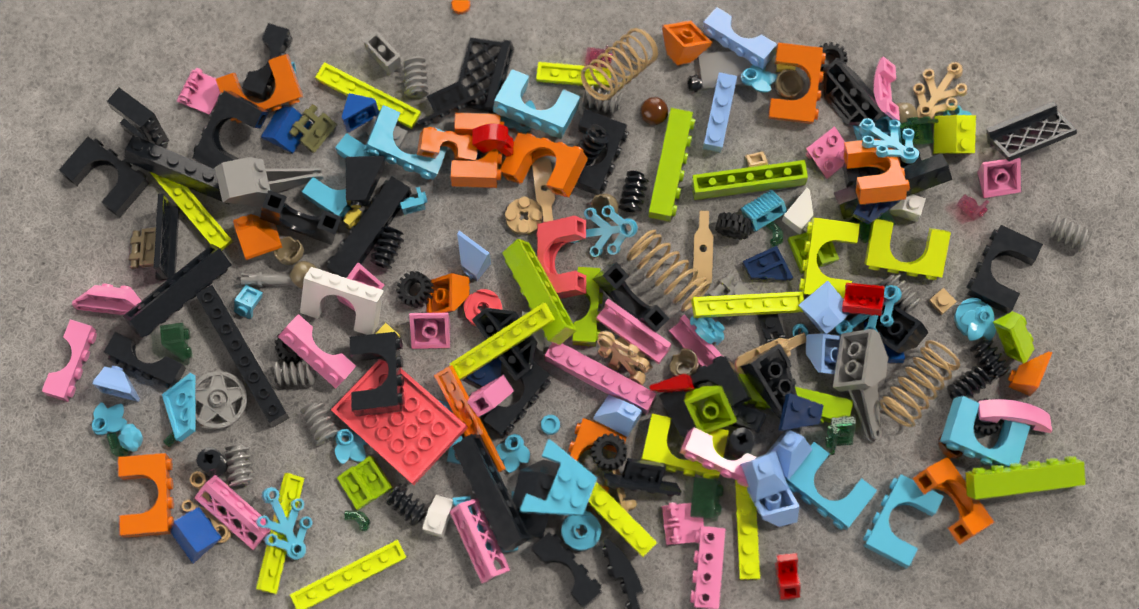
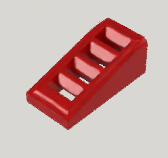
M684 373L650 385L649 389L657 393L692 391L694 386L691 377Z

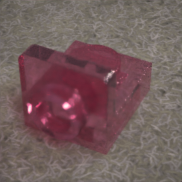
M606 46L605 49L588 47L585 66L590 65L593 59H597L599 54L605 53V50L610 46ZM603 56L600 60L606 62L605 56ZM608 57V61L610 64L612 62V58ZM600 63L602 68H607L604 64Z
M965 194L959 200L957 206L974 220L977 216L981 218L988 211L986 207L989 201L985 200L981 206H978L974 198L968 197Z

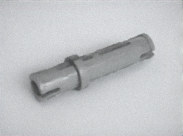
M241 273V285H258V287H263V285L296 286L291 280L290 275Z

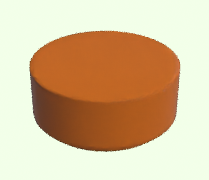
M452 0L453 11L457 14L467 13L470 9V1Z

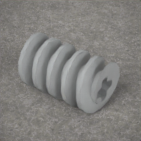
M422 56L410 57L403 62L405 94L411 98H423L428 95V92L424 91L428 89V85L424 84L427 82V78L424 77L427 75V72L424 70L427 67L426 64H423L426 62V58Z
M599 87L596 91L603 95L609 94L608 90H605L604 93H602L601 87ZM585 89L582 107L589 103L590 109H593L596 105V110L600 111L603 106L605 113L610 109L611 114L614 115L616 111L619 112L623 93H620L618 97L615 94L609 100L602 101L591 96Z
M1057 215L1049 230L1051 232L1050 238L1058 235V242L1064 238V245L1072 242L1071 248L1079 245L1078 251L1081 252L1088 244L1093 231L1089 235H1087L1088 229L1086 228L1080 232V225L1073 228L1074 222L1072 221L1066 225L1067 219L1065 218L1059 222L1060 216Z
M900 274L889 276L879 286L887 287L894 285L899 287L902 296L894 305L901 304L899 308L909 313L918 305L921 298L913 299L916 293H908L911 287H903L906 281H898L901 277Z
M283 361L282 367H279L278 362H275L274 366L275 381L278 382L279 386H283L284 381L287 386H290L292 380L296 386L300 381L302 385H306L307 381H309L310 385L315 383L316 371L307 362L305 366H302L301 361H299L298 365L295 366L293 361H291L290 366L287 367L286 362Z
M311 403L300 410L304 414L303 419L308 420L306 425L311 427L310 433L314 434L313 439L317 441V446L330 442L334 435L338 433L337 430L331 431L334 423H327L331 417H324L328 412L327 410H321L324 403Z
M244 445L225 447V450L228 451L225 453V456L230 458L226 461V464L231 466L227 469V472L231 474L228 476V480L233 481L229 484V487L247 486L248 482L254 480V478L248 477V474L252 473L253 470L247 469L248 466L252 465V462L246 461L251 455L245 454V451L250 450V447Z

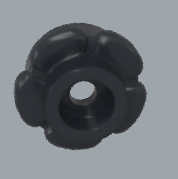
M697 74L688 78V90L696 93L702 88V79Z

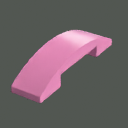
M882 57L878 63L874 78L875 100L878 107L892 119L900 121L899 107L892 102L891 82L896 80L895 65L885 57Z
M1011 400L978 401L980 403L978 408L979 420L998 423L1000 419L1030 424L1033 430L1052 432L1050 415L1036 406Z

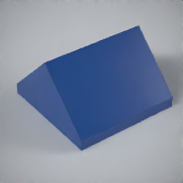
M348 93L342 114V120L347 133L371 121L374 116H378L379 110L374 98Z
M282 106L272 117L261 138L293 154L303 135L299 132L293 137L289 132L293 128L292 125L295 121L298 122L303 115L293 107ZM308 120L304 127L308 130L312 122Z
M200 507L175 520L170 531L192 563H195L222 539Z

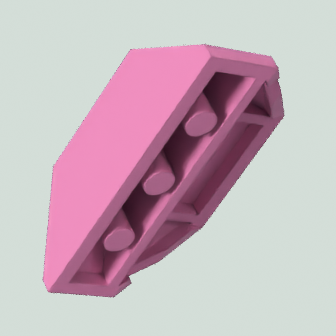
M103 283L102 286L94 285L73 300L72 305L76 310L125 315L141 300L131 287L121 286L116 288L113 285Z

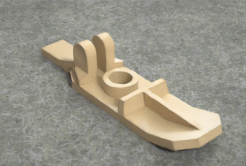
M541 157L532 164L536 201L541 206L544 222L553 221L552 205L555 201V194L546 185L552 174L551 160ZM542 188H547L548 190H547V191H542L541 189H542Z
M700 211L699 229L694 235L693 269L697 268L698 270L696 279L706 277L707 281L712 283L713 234L709 229V211ZM705 246L707 251L701 252L700 247ZM704 280L698 282L695 285L699 287L704 282Z
M805 333L789 339L778 338L745 352L737 357L735 361L737 372L745 374L740 366L779 343L789 357L791 355L790 350L806 343Z
M619 469L612 470V474L621 475ZM617 488L620 506L627 513L629 510L635 509L636 501H623L626 498L624 488Z

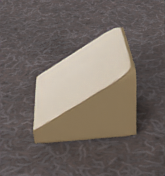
M764 152L745 155L748 167L768 165Z

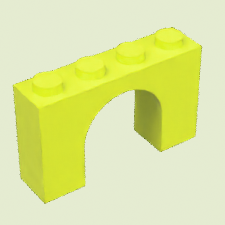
M812 218L811 222H808L807 233H809V241H805L804 252H807L806 260L803 259L802 262L804 279L801 278L799 290H802L803 295L810 296L826 281H829L844 299L846 283H852V281L830 278L824 275L817 265V253L820 247L827 242L856 244L860 224L822 218Z
M880 219L872 222L864 262L866 265H869L868 269L880 271V267L887 268V272L899 274V271L907 272L906 275L918 277V274L926 275L925 278L937 280V277H943L951 232L929 228L923 254L912 262H901L894 258L890 250L894 223Z
M652 414L642 460L664 463L666 466L665 471L668 472L683 471L684 475L695 477V474L701 475L704 480L714 481V479L719 478L720 472L715 469H707L698 461L682 460L675 457L667 446V435L671 418ZM717 429L709 432L708 435L712 436V445L715 452L723 458L729 430Z

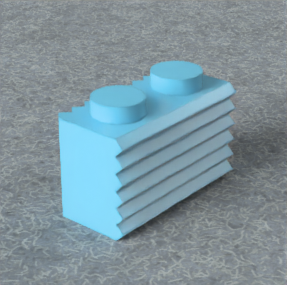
M773 190L762 194L760 198L758 197L757 200L754 199L751 203L741 207L743 218L747 217L748 220H751V228L757 231L784 215L787 209L785 202Z

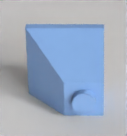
M458 231L457 238L462 273L464 276L469 277L470 280L474 278L478 281L491 265L490 253L461 231Z
M826 281L798 305L821 334L830 332L850 314L849 312H842L844 299L829 281Z
M829 334L806 335V355L818 373L835 375L841 336Z
M104 367L93 381V385L102 393L139 402L140 398L120 367Z
M608 395L593 419L628 437L642 416L643 411L624 400Z
M787 430L780 435L767 453L776 451L784 477L789 480L813 449L803 436L792 430Z
M776 451L741 463L754 501L788 489Z
M789 486L788 489L757 501L753 500L763 520L778 527L798 522L799 505ZM747 487V491L753 500L749 487Z

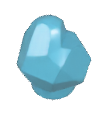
M126 424L120 429L121 434L118 436L120 445L127 450L136 452L142 445V433L134 424Z

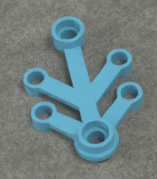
M868 118L862 120L859 126V132L865 135L862 140V146L865 148L877 147L876 155L878 157H901V160L905 163H914L919 157V151L913 147L914 130H903L904 146L899 143L898 131L900 130V121L895 119L889 121L890 137L876 128L873 120ZM873 134L881 140H874V138L869 135Z
M607 205L602 208L603 216L610 217L618 224L611 226L597 215V211L594 208H587L584 211L585 218L591 219L601 228L586 229V237L602 235L597 243L590 248L591 256H600L606 242L612 234L619 233L614 243L608 245L607 251L611 255L619 253L620 246L626 237H633L637 233V223L630 218L623 219L615 213L613 206ZM606 208L610 209V214L606 213ZM589 210L593 213L592 217L588 215ZM627 224L631 226V231L626 229ZM612 245L616 247V252L611 250ZM594 248L598 249V254L594 253Z
M894 285L885 287L884 314L880 317V321L885 327L893 324V318L891 317L893 306L902 296L899 287ZM859 314L850 321L843 320L835 329L841 336L842 333L852 332L854 327L869 317L865 330L874 329L877 331L875 327L878 315Z
M274 487L266 488L262 492V499L265 503L271 504L279 523L270 521L267 516H260L257 518L256 524L259 528H268L284 534L288 542L278 539L275 534H268L264 539L265 544L286 550L287 555L292 559H300L306 553V546L303 541L307 529L312 526V519L310 517H302L299 520L300 528L295 538L293 528L299 510H302L304 507V502L302 499H294L291 502V510L287 519L278 501L279 491ZM270 492H274L275 497L273 499H271L269 496ZM296 501H298V502L300 503V507H299V508H296V507H295V502H296ZM262 518L266 521L264 526L260 523ZM304 519L308 521L307 526H304L303 524ZM270 536L274 538V542L272 544L268 541ZM295 546L299 547L298 553L294 551Z

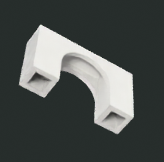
M311 267L304 277L300 313L318 319L325 308L326 296L338 295L347 299L355 308L354 331L366 335L374 334L379 324L384 290Z

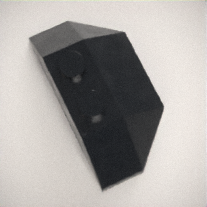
M836 58L823 70L824 98L847 125L860 126L862 120L867 118L873 120L875 124L885 115L878 107L874 93L856 72L840 59Z
M485 308L472 321L487 340L520 317L516 311ZM533 335L498 356L515 381H518L532 369L538 343Z
M541 460L519 472L512 500L529 535L541 539L544 536L550 513H522L520 508L526 494L544 501L547 500L561 464Z

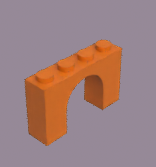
M787 43L777 44L775 64L796 66L802 69L809 78L810 86L808 93L798 100L771 98L768 119L813 124L814 120L818 119L819 109L816 108V101H820L821 90H818V85L823 80V72L820 69L821 64L825 63L826 53H823V48Z
M285 54L268 60L276 82L275 91L267 101L252 103L265 110L271 109L272 111L281 109L282 104L289 103V105L299 103V98H302L303 94L289 55ZM230 73L215 79L220 94L224 90L232 91L250 101L244 95L236 73ZM236 118L230 119L231 122L236 121L237 124L242 122Z
M456 113L454 130L456 135L472 136L473 129L490 123L504 125V122H501V116L498 114ZM494 149L479 160H452V186L497 188V180L501 181V169H498V164L502 165V153Z
M518 133L514 140L513 155L506 156L500 168L503 177L506 180L522 184L529 168L537 159L544 156L556 157V165L546 185L552 193L569 198L588 160L583 149L578 146L570 147L562 142H551L545 137L541 139L536 138L530 133H526V135Z
M862 140L844 142L843 158L847 169L876 167L885 171V173L880 175L857 177L856 194L860 204L906 200V193L909 191L910 186L909 181L905 180L904 168L900 167L899 157H878L876 155L877 147L865 148L862 146Z
M583 418L581 423H577L574 433L577 434L575 441H571L568 452L578 462L580 456L586 450L593 447L594 441L599 436L602 437L603 434L610 435V433H613L614 436H620V439H623L625 442L627 437L603 424ZM607 445L603 448L617 453L616 448L612 445ZM600 485L607 493H609V487Z
M166 453L118 457V475L122 480L148 478L155 481L159 492L157 502L149 511L141 514L119 515L120 536L123 538L171 534L170 531L174 523V517H171V509L174 508L173 497H170V490L173 489V479L170 478V470L173 469V462Z
M948 457L927 467L912 478L924 495L934 489H939L949 495L959 511V521L950 526L948 530L959 545L994 523L978 499L967 496L966 481Z

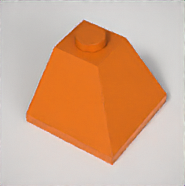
M692 21L662 26L666 53L677 65L693 62L712 44L711 40Z
M253 214L233 220L246 260L283 248L275 224L262 220L259 216Z
M450 273L432 279L431 283H433L434 287L431 288L434 289V293H430L433 296L432 299H427L429 301L427 313H449L455 311L469 297V277Z
M1048 351L1019 365L1015 371L1011 370L1008 381H1010L1008 387L1031 396L1039 388L1052 352Z

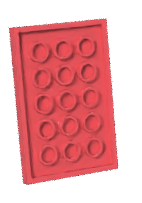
M378 360L331 411L412 485H415L468 427L402 368L401 374L404 377V386H401V390L405 397L402 411L356 417L351 409V392L378 388L387 379L389 372L388 363Z

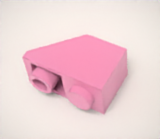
M502 375L471 393L467 402L477 417L495 408L514 390L505 376Z

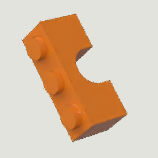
M434 127L423 128L421 131L417 155L435 159L440 152V147L446 146L452 149L454 160H476L478 149L472 145L471 135L461 136L456 135L452 131H437Z

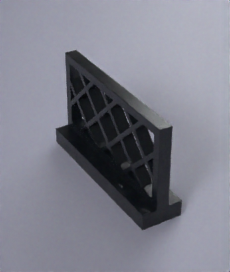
M470 37L458 81L461 80L463 84V80L471 75L474 82L466 87L463 84L469 97L471 95L468 90L476 85L481 91L486 90L488 93L487 96L483 94L486 98L484 105H478L473 100L466 102L467 106L464 108L497 114L493 112L494 100L507 78L514 52L511 41L504 40L499 42ZM474 43L483 46V49L477 53H474L472 50ZM493 47H500L499 52L491 56L488 50ZM487 52L490 58L480 63L477 57ZM476 59L479 65L469 70L467 67L468 63ZM493 61L495 67L487 73L484 66ZM482 68L485 75L476 80L473 73ZM488 78L490 85L482 89L479 83Z
M1050 102L986 128L989 146H995L1008 161H1012L1076 135L1077 129L1057 110V105L1054 102ZM1046 127L1055 128L1054 131L1045 130V129H1046ZM1059 129H1068L1065 132L1059 131ZM1029 134L1038 135L1037 138H1035V137H1028V136H1029ZM1043 135L1052 136L1048 139L1042 138ZM1012 141H1019V142H1021L1020 145H1019V144H1011V143H1012ZM1026 142L1035 143L1031 146L1025 145ZM1009 149L1017 150L1011 154L1008 152Z
M158 194L154 251L156 280H168L176 273L180 208L178 206H171L164 194Z

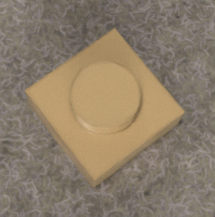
M944 288L929 300L930 304L941 315L957 302Z

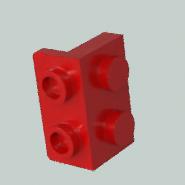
M846 283L842 312L881 316L885 287Z

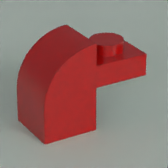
M490 123L473 129L472 145L481 152L486 153L497 149L507 157L513 155L514 141L508 135V127Z
M797 553L777 555L775 571L780 600L800 598Z

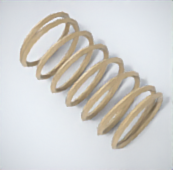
M630 29L627 35H623L620 38V41H615L612 47H608L605 50V53L599 54L597 59H593L590 65L582 69L581 80L584 88L591 96L598 100H609L624 85L631 82L647 66H650L657 60L658 48L654 39L642 29ZM632 32H639L647 38L652 47L653 55L651 60H648L646 49L641 41L630 35ZM629 38L634 39L643 49L645 60L641 59L634 48L630 46ZM620 44L621 50L616 48L615 46ZM622 44L626 45L629 48V51L637 59V62L632 60L626 54ZM610 50H612L613 56L608 54ZM615 50L624 56L630 69L619 61ZM603 56H605L606 62H604V61H602V60H600V59H601ZM608 57L612 58L617 63V65L621 69L622 74L618 73L611 66V64L608 61ZM631 62L638 66L637 70H633ZM600 63L610 70L614 80L609 78L602 70ZM592 68L598 70L607 79L610 88L597 80ZM587 69H590L591 76L600 87L610 91L609 94H600L588 84L585 79V71ZM624 69L630 72V76H625ZM616 75L623 78L622 82H618Z
M655 229L650 230L630 249L627 254V261L636 258L648 247L653 239L658 237L657 244L639 262L637 270L641 269L655 252L668 246L661 260L647 272L646 278L651 277L665 260L676 254L677 256L673 264L655 282V287H658L675 268L686 263L679 277L664 291V295L669 294L681 279L695 272L686 288L674 298L673 304H676L691 287L704 280L683 303L681 312H685L692 307L691 299L693 297H702L710 287V281H707L706 277L696 279L698 275L697 268L687 271L689 261L681 260L678 262L680 257L679 251L669 253L671 244H661V234H656Z
M933 340L926 341V348L921 347L920 351L930 362L947 370L949 373L948 377H941L935 368L919 357H913V362L926 374L939 379L941 386H933L923 374L912 367H906L905 371L916 382L932 389L934 395L932 397L926 396L913 382L905 377H898L899 383L905 389L925 400V407L918 406L901 389L894 386L890 387L891 392L899 400L916 408L919 415L917 417L911 416L905 408L890 397L883 396V399L880 400L882 409L891 418L906 427L915 426L914 420L922 417L921 410L930 407L928 400L936 399V390H942L945 387L943 380H950L952 378L951 371L958 370L960 367V362L956 355L942 344ZM930 343L943 349L954 359L956 365L944 361L930 349L928 344ZM926 352L930 353L939 362L932 359ZM917 361H919V362H921L922 364H924L925 366H927L932 372H930L929 370L925 369V368H924L922 365H920ZM910 371H912L913 373H915L916 375H918V376H919L920 378H922L925 382H923L922 380L918 379V378H917L915 375H913ZM904 382L908 383V384H909L910 386H912L915 390L911 389V388H910L909 386H907ZM883 403H885L888 407H890L898 414L908 418L912 424L906 423L898 417H896L885 407Z

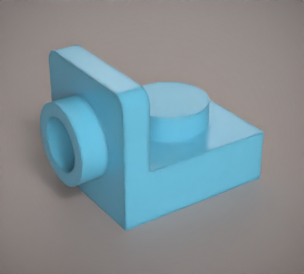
M416 187L418 198L410 197L400 202L404 215L425 210L424 203L428 201L425 192H421L420 187Z
M245 285L234 300V312L242 317L251 319L253 309L261 300L263 292Z

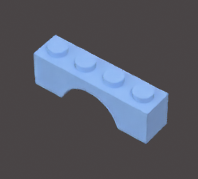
M716 7L704 21L703 33L707 37L720 42L723 47H728L738 56L749 60L754 66L764 69L776 55L777 44L763 35L755 38L738 36L731 28L732 16Z
M720 72L718 74L703 149L720 153L722 151L737 80L735 75Z

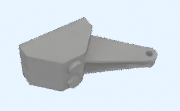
M252 157L223 162L215 167L222 202L262 207L268 190L279 192L307 184L312 177L317 180L323 179V175L320 174L322 172L321 168L265 169L263 159Z
M874 329L841 334L833 388L839 392L849 391L869 441L880 440L882 437L877 383L886 377L888 356L881 336Z

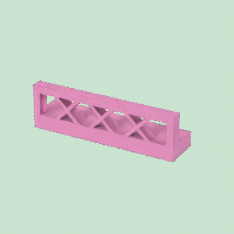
M607 299L604 309L597 316L596 320L628 343L637 346L639 351L657 364H660L670 351L671 343L610 299Z
M684 314L680 318L679 323L669 330V333L683 348L690 349L697 355L700 367H707L713 363L712 360L722 356V354L695 332L697 327L694 324L691 326L690 320Z
M216 475L208 480L194 497L252 550L270 533L271 529L259 528L257 526L256 520L261 515ZM205 491L211 495L212 501H207L202 496ZM218 506L226 508L227 514H222ZM264 518L260 520V523L263 526L266 523ZM233 519H238L242 527L234 525ZM248 532H253L258 539L255 542L251 540Z
M478 498L460 503L449 511L481 583L488 582L495 576L510 571L493 531L489 527L488 520L480 508ZM468 506H474L476 516L470 513ZM477 524L483 526L484 534L478 531ZM485 542L491 544L492 552L486 549ZM493 561H498L502 569L496 571Z

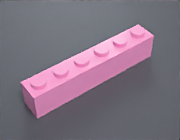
M552 342L545 354L546 362L608 395L641 409L645 415L648 414L656 399L657 393L650 391L563 343L559 345Z

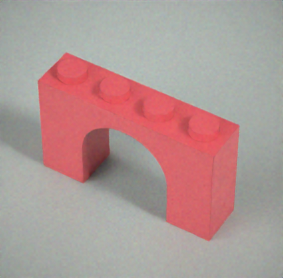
M570 216L539 223L537 231V258L558 297L562 299L586 294V275L577 271L558 274L555 269V258L563 245L586 239V220L577 216Z

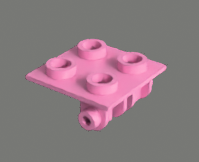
M196 68L192 70L177 102L210 115L217 103L220 91L215 80L216 78L203 74L201 69Z
M835 126L806 148L807 158L814 160L826 179L843 167L845 162L843 158L845 141Z
M701 502L669 503L666 506H662L666 545L696 542V531H700L701 526H704Z

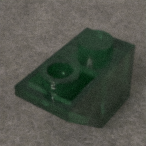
M184 323L161 325L162 346L183 363L190 364L189 358H192V349L188 347V340L191 339L190 329Z

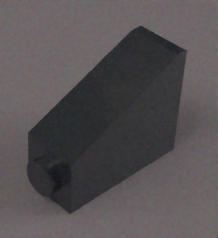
M384 156L346 157V202L348 206L357 209L368 205L386 167Z

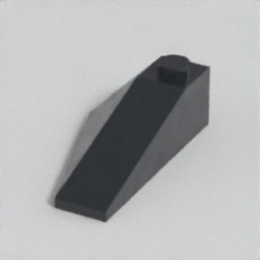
M885 305L883 306L881 316L884 314ZM895 305L891 315L893 324L885 327L880 321L881 316L878 315L875 327L881 336L883 344L898 354L916 348L929 333L921 321Z
M779 343L753 357L740 367L751 385L781 420L786 394L797 395L795 389L796 381L795 378H792L790 367H792L790 359Z

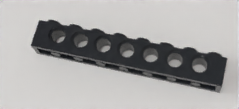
M211 285L196 294L198 300L270 425L275 427L289 419L287 412L214 286Z

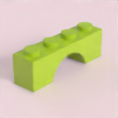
M578 267L577 272L586 275V294L584 295L590 302V309L585 317L574 322L577 331L573 334V345L596 347L598 334L601 331L597 330V322H600L596 318L601 312L598 311V304H602L603 293H599L600 287L593 278L601 272V268Z

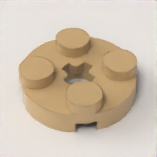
M528 197L514 200L509 204L505 212L507 226L515 234L530 235L538 230V224L542 223L543 212L540 205ZM521 213H524V214H525V213H528V218H529V219H528V220H525V219L520 220V218H521V215H520V214H521Z

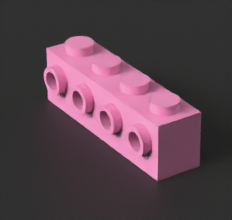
M701 526L700 531H696V543H699V551L694 553V563H697V571H693L692 583H696L695 591H691L690 603H694V608L719 609L725 528Z

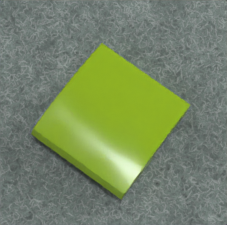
M807 232L788 238V243L801 274L804 273L802 271L803 259L806 260L807 252H804L805 241H809V233ZM833 242L823 244L817 253V265L819 268L839 260Z
M371 455L337 477L356 510L365 507L393 489L377 461Z

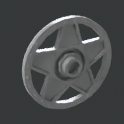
M223 371L210 372L200 377L195 382V400L203 404L199 417L195 411L196 421L212 429L226 428L238 421L247 405V393L242 382L233 374ZM224 376L234 380L239 387L226 388ZM212 377L209 388H198L203 381ZM243 397L241 408L236 415L232 404ZM217 415L227 421L220 424L208 423Z

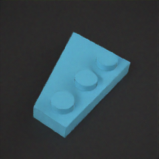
M189 373L162 394L175 439L180 442L195 432V375Z

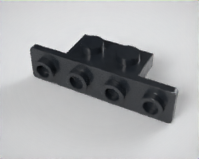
M461 80L427 95L434 113L418 120L417 123H423V126L434 122V117L438 115L440 118L451 114L449 110L455 107L458 111L466 107V102L473 100L475 103L484 99L483 94L487 92L483 90L468 97Z
M627 458L622 475L603 474L606 485L614 489L620 487L627 488L630 491H646L651 494L663 493L667 496H681L682 493L677 483L662 481L666 469L664 463Z

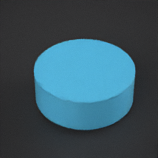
M547 415L541 420V429L545 434H556L560 429V421L554 415Z

